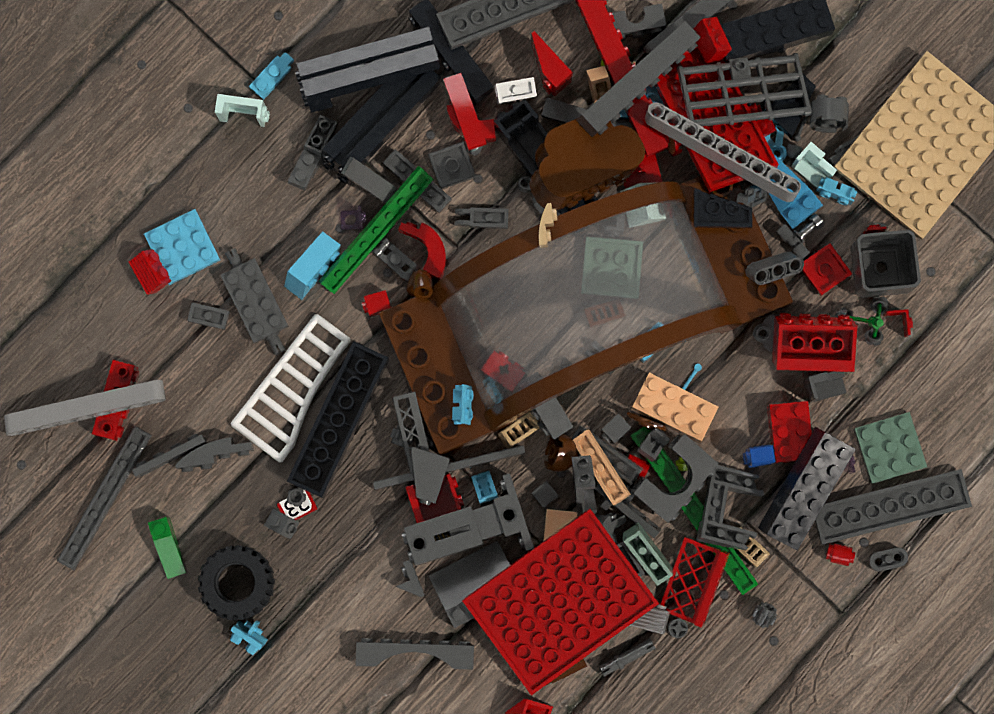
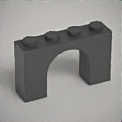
M682 432L678 433L668 447L682 458L687 465L688 478L684 486L675 492H662L642 476L630 490L667 523L677 518L679 515L678 511L682 506L689 504L695 491L698 492L704 486L705 479L708 476L711 477L716 472V467L719 464Z

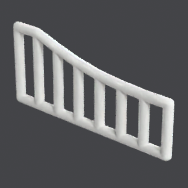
M319 314L313 315L232 420L231 426L276 461L283 462L296 444L302 423L316 391L336 360L349 345L351 339ZM317 323L341 340L335 350L311 333ZM305 338L330 356L324 366L299 348ZM293 354H296L319 372L314 382L287 363ZM282 369L309 388L305 399L275 378ZM270 384L301 406L297 418L264 393ZM258 399L294 425L290 437L252 409ZM247 414L286 443L280 453L240 424Z

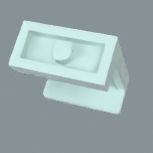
M217 94L215 114L220 122L228 121L229 112L257 115L256 119L260 127H265V122L269 121L270 112L267 111V106L263 100Z

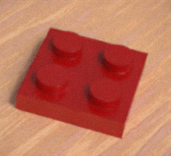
M830 243L806 259L802 272L820 296L852 275Z

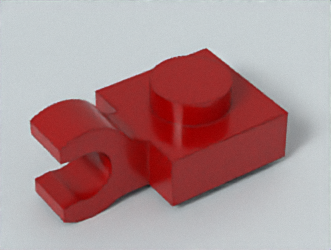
M756 103L749 106L752 113L763 112L761 106L756 105ZM756 120L764 137L776 131L772 120Z

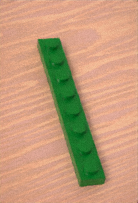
M418 166L322 276L319 282L335 294L434 179Z

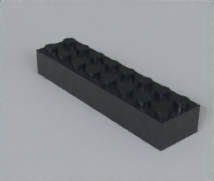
M353 341L287 482L324 499L389 362L387 356Z

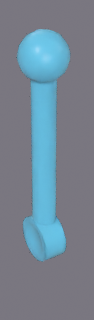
M700 364L694 366V371L682 389L685 390L696 373L702 369Z

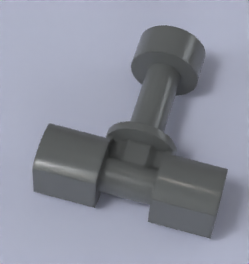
M815 213L809 218L810 223L799 232H792L785 224L775 232L783 243L786 241L793 250L791 252L801 259L810 253L803 245L805 242L803 238L814 228L819 230L825 225L823 220Z

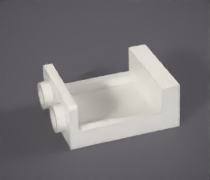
M534 77L498 83L494 87L497 104L530 99L537 96Z

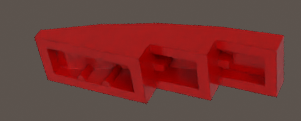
M459 73L444 78L443 81L468 150L487 145L462 74Z

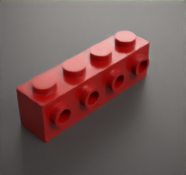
M112 360L104 392L134 385V382H137L140 372L137 371L138 367ZM129 410L96 417L92 435L118 441V438H121L123 435L124 427L122 424L123 420L127 419Z

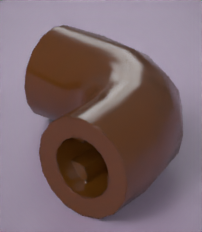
M423 269L415 271L408 281L407 292L411 296L420 299L429 298L433 294L430 274Z

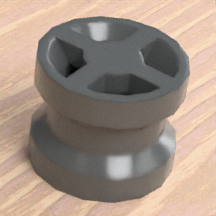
M682 619L671 620L667 627L669 634L674 638H682L688 632V625Z

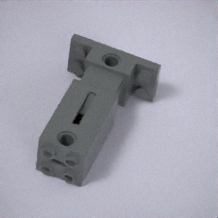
M510 473L503 475V480L500 481L503 493L507 492L508 495L493 499L494 504L472 510L470 506L404 527L405 532L402 533L404 543L406 545L409 544L411 550L407 552L410 562L415 563L416 566L482 546L483 540L502 534L507 538L520 533L521 536L518 537L521 549L525 548L526 551L532 550L534 547ZM506 511L514 513V518L511 521L504 519L503 514ZM423 539L425 542L424 547L419 550L416 549V540Z

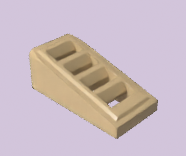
M529 412L499 432L498 437L507 449L512 448L539 429L538 421ZM525 419H528V421L531 423V425L533 426L532 429H530ZM520 423L526 430V433H524L521 427L519 426ZM512 428H515V430L517 431V433H518L519 436H520L519 438H518L517 435L514 433V431L512 430Z
M750 537L747 550H736L757 568L770 553L755 539ZM754 545L756 548L751 554L746 553ZM760 551L762 554L754 560L753 557Z

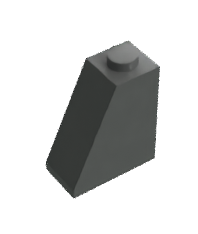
M411 446L415 496L419 498L420 503L430 505L432 502L436 504L450 458Z

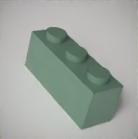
M639 522L623 532V542L657 586L673 576L671 564Z

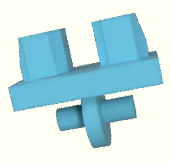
M239 620L231 629L230 641L239 645L244 639L248 642L245 650L251 655L260 650L268 639L261 635L263 630L258 628L260 624L258 620L254 624L246 621L244 624Z

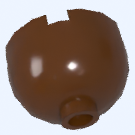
M565 434L560 435L556 439L550 437L545 450V455H548V461L544 460L546 469L562 472L572 467V457H578L579 451H577L576 444L571 437Z

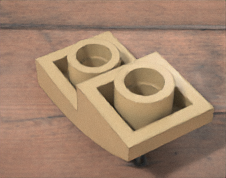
M547 203L540 221V248L548 247V242L551 241L550 229L546 230V227H553L554 221L557 220L556 208L552 209L551 203Z

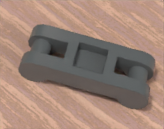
M384 237L381 240L382 243L375 247L372 252L408 283L411 275L421 268ZM386 248L391 251L387 256L383 254ZM405 265L410 267L406 272L402 270Z

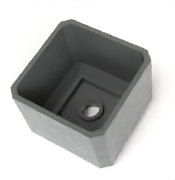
M911 230L861 234L850 246L855 292L860 298L907 294L921 282L915 233ZM877 263L885 264L886 271L883 273L878 272L876 269Z

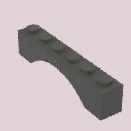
M361 638V642H356V666L375 667L393 655L419 652L435 656L446 662L453 669L473 670L474 645H470L469 641H459L458 645H451V641H439V644H431V640H420V644H412V640L400 639V643H392V639H381V643L373 642L372 638Z

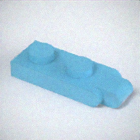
M286 52L281 57L277 55L249 85V88L264 100L291 71L292 67L290 65L294 62V59Z

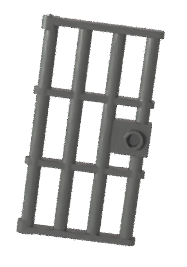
M793 53L790 56L763 59L757 57L754 60H748L747 57L729 59L727 63L716 62V64L677 67L687 117L702 127L720 124L734 125L737 122L763 119L773 120V118L797 115H812L798 53ZM794 63L795 73L764 76L762 66ZM751 67H756L758 77H751ZM729 70L731 80L724 79L723 71ZM717 71L719 81L686 85L684 75ZM798 80L800 90L768 93L766 83ZM760 84L762 94L728 97L727 88ZM721 89L723 99L690 102L688 92ZM802 97L804 107L772 111L770 101ZM764 102L766 109L765 112L733 115L731 105ZM725 106L727 116L694 120L692 110Z

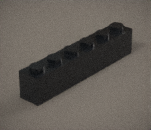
M429 0L421 1L409 10L410 17L408 19L413 27L417 26L419 29L430 28L437 56H440L443 60L441 62L447 72L451 71L453 75L462 74L470 98L477 104L494 92V86L463 45L452 50L450 49L435 17L438 13Z

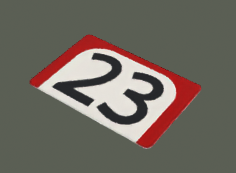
M303 490V493L306 494V500L301 506L295 507L293 504H289L287 499L277 503L280 512L294 520L317 510V506L310 492Z

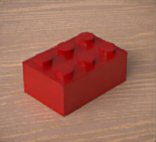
M808 401L771 404L767 406L770 442L773 445L775 463L773 464L796 462L812 434Z

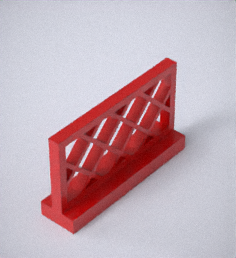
M684 537L673 568V576L669 579L660 605L665 606L667 599L674 597L678 607L673 610L666 608V611H670V615L694 623L698 627H703L730 553ZM687 542L695 545L698 553L688 557L685 551ZM708 550L716 553L714 561L706 564L702 553ZM700 555L704 565L694 569L690 558ZM687 560L691 571L682 575L678 567L681 562ZM705 567L708 577L700 582L695 571ZM693 573L697 584L687 587L683 577ZM681 579L685 589L675 593L672 587L673 581ZM699 586L702 592L701 597L693 600L689 589ZM686 591L691 602L681 606L676 595ZM692 604L695 609L693 618L686 616L682 608Z

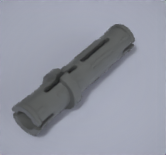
M649 638L619 656L617 654L614 655L613 659L599 665V669L605 677L617 669H623L628 663L656 648Z

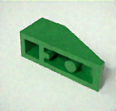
M164 517L148 522L152 539L167 579L187 573L171 519Z

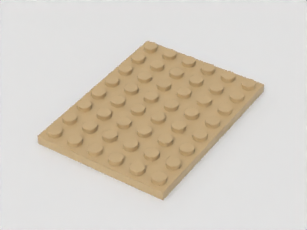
M926 51L836 163L834 168L922 240L994 150V105L931 53Z

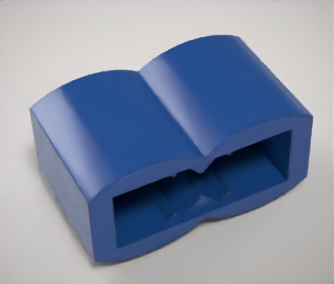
M772 444L748 447L745 453L742 454L744 465L747 464L748 468L775 463Z

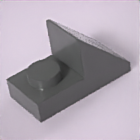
M410 560L403 562L402 572L405 578L409 577L410 581L396 587L419 597H424L425 594L413 564Z

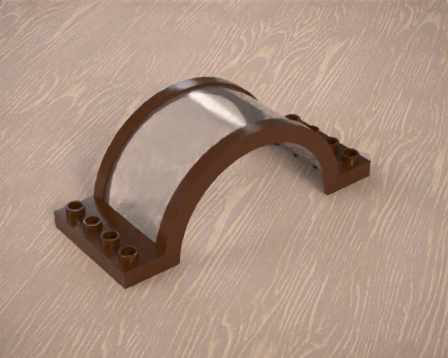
M699 176L680 185L677 182H659L599 199L557 216L554 226L546 227V230L550 229L551 241L548 242V247L540 248L539 246L540 224L495 245L450 272L435 284L433 294L429 298L420 299L415 297L380 312L379 315L412 392L416 393L418 406L439 455L448 453L506 428L519 417L538 406L627 364L712 333L724 334L791 305L793 300L783 278L759 285L746 276L745 272L749 264L772 257L753 212L752 228L694 227V188L708 194L717 195L728 201L737 202V195L744 193L740 183L737 182L709 192L702 177ZM465 384L472 386L474 396L471 401V409L473 411L471 425H455L452 420L453 407H459V403H453V389H455V385Z

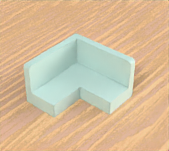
M812 142L807 145L791 166L816 188L822 186L819 184L822 177L831 179L837 169L823 159L825 153Z

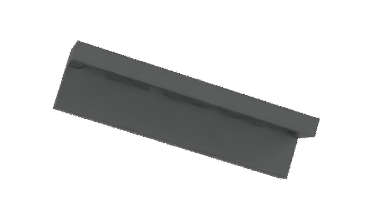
M408 392L394 396L392 400L409 472L412 473V461L409 451L411 447L408 446L407 442L411 435L415 437L416 448L429 451L416 393ZM406 399L408 407L406 412L399 408L398 400ZM406 416L410 417L411 430L406 429L403 425Z

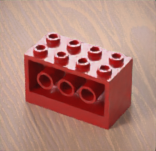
M780 313V316H775L773 364L776 370L854 372L858 326L852 318H849V315L830 317L828 314H819L818 317H811L810 314L791 316L789 313Z

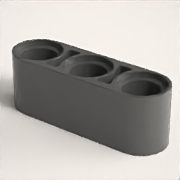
M784 252L749 264L745 273L755 283L764 285L801 272L804 267V261L792 252Z

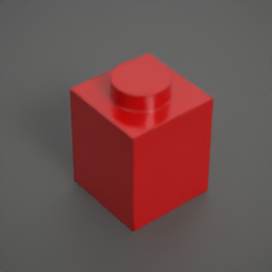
M386 290L364 296L365 302H362L364 313H369L370 317L379 315L380 312L391 308Z

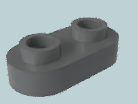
M892 548L873 553L869 557L868 563L874 571H885L904 566L908 561V554L902 548ZM895 554L900 556L899 561L894 560ZM877 558L881 560L879 566L875 564Z

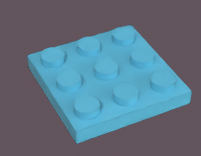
M196 209L144 233L150 248L159 255L162 266L168 271L169 279H171L168 285L220 261Z

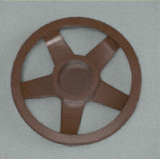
M627 412V417L639 421L638 424L650 429L655 427L663 431L668 430L663 424Z

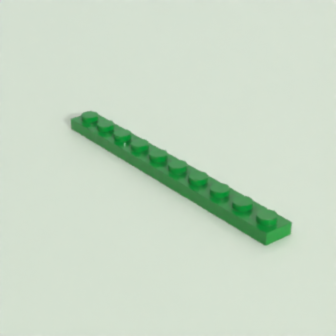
M644 426L630 436L638 448L647 433L650 432V429ZM663 448L655 461L651 462L646 458L670 493L678 491L684 486L686 480ZM693 493L689 504L682 506L681 509L698 532L704 506L695 493ZM705 543L730 553L724 571L741 595H744L758 585L733 548Z

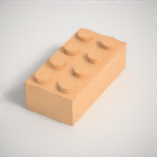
M649 373L631 409L678 433L682 432L690 439L701 443L719 407Z

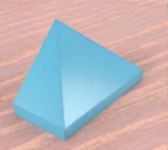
M490 471L471 476L480 505L498 498Z

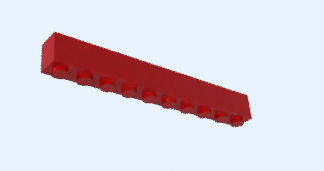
M575 0L611 81L615 85L636 65L635 63L631 64L629 49L627 46H623L621 42L623 39L619 29L614 27V16L605 7L607 1ZM644 95L638 100L636 97L632 101L634 105L625 112L634 131L643 142L645 156L648 158L666 150L670 140L667 135L652 128L645 122L648 107L653 103L651 98H647Z

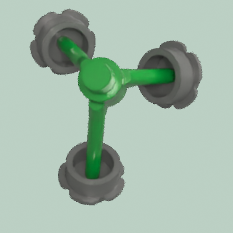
M876 296L872 299L870 307L876 313V316H871L869 319L853 316L852 311L846 309V307H842L837 311L835 317H838V315H849V318H852L853 321L868 323L872 328L865 332L866 343L874 346L881 344L884 336L879 328L884 325L881 314L885 313L889 308L887 298Z

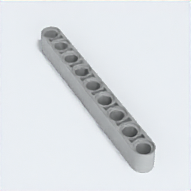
M660 103L649 105L645 115V122L652 128L785 202H792L797 197L801 189V184L797 179Z
M163 380L148 381L4 415L6 435H20L163 402L166 400Z

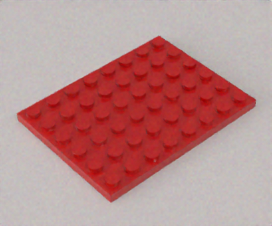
M591 508L462 599V602L531 696L659 604Z

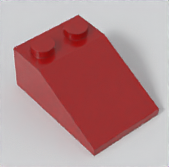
M534 31L531 33V45L543 84L542 87L548 94L552 93L555 97L572 82L573 72Z

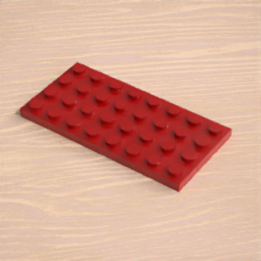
M698 46L690 53L686 51L683 54L685 58L678 64L674 62L671 65L673 69L665 76L661 74L658 77L660 81L655 85L664 105L687 119L677 67L716 64V62L705 63ZM729 70L723 71L724 79L731 80ZM717 71L684 75L686 85L719 81ZM738 87L727 88L729 98L743 96ZM721 89L688 92L690 102L723 99ZM747 104L731 105L733 115L752 113ZM725 106L692 110L694 120L727 116ZM756 120L737 122L734 125L703 126V128L773 167H778L779 164ZM686 147L709 192L745 180Z

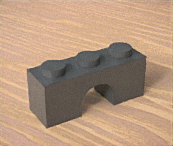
M662 4L643 7V20L639 23L630 22L626 17L625 10L612 13L615 19L614 27L620 30L623 37L621 41L632 36L633 38H641L644 34L649 33L658 35L666 29Z

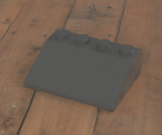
M498 541L429 575L454 628L474 618L462 602V599L510 566Z

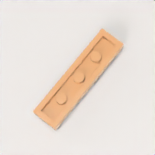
M590 430L584 431L573 439L581 456H591L594 476L612 505H617L631 495Z

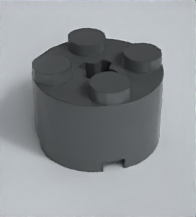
M818 95L817 99L811 102L812 115L810 116V127L814 126L815 131L836 133L839 128H842V131L848 128L849 103L846 97L828 98L827 95Z

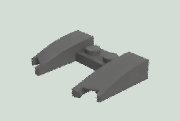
M717 465L716 472L706 479L707 492L696 541L747 550L748 547L744 544L750 537L755 539L758 533L723 524L728 491L759 497L764 496L763 490L757 491L754 480L759 479V475Z

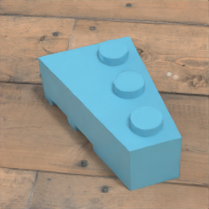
M322 231L287 271L284 287L303 300L320 276L326 273L330 263L338 259L341 254L339 252L341 245Z

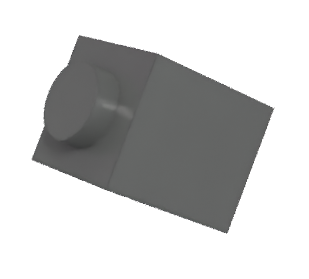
M617 414L601 429L603 433L601 437L608 444L612 442L614 445L632 427Z

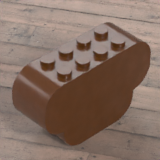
M578 118L550 130L544 142L535 153V161L539 169L533 173L530 179V190L535 200L543 208L546 207L547 203H551L552 209L556 208V210L564 207L572 208L582 199L587 201L594 197L595 193L600 192L602 194L607 192L613 185L618 187L624 184L645 157V147L639 135L628 126L618 125L614 127L610 121L606 124L608 128L601 135L597 133L591 137L576 121Z

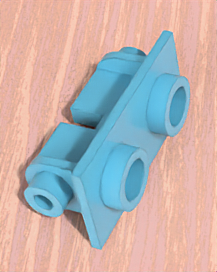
M828 177L821 178L819 184L822 186H818L816 189L820 196L828 199L832 197L837 199L839 204L845 206L851 205L854 202V199L851 197L855 198L857 191L854 190L855 188L842 183L840 189H837L838 181Z
M465 384L455 385V389H453V403H459V407H453L452 420L455 425H471L473 418L471 401L474 396L472 386Z

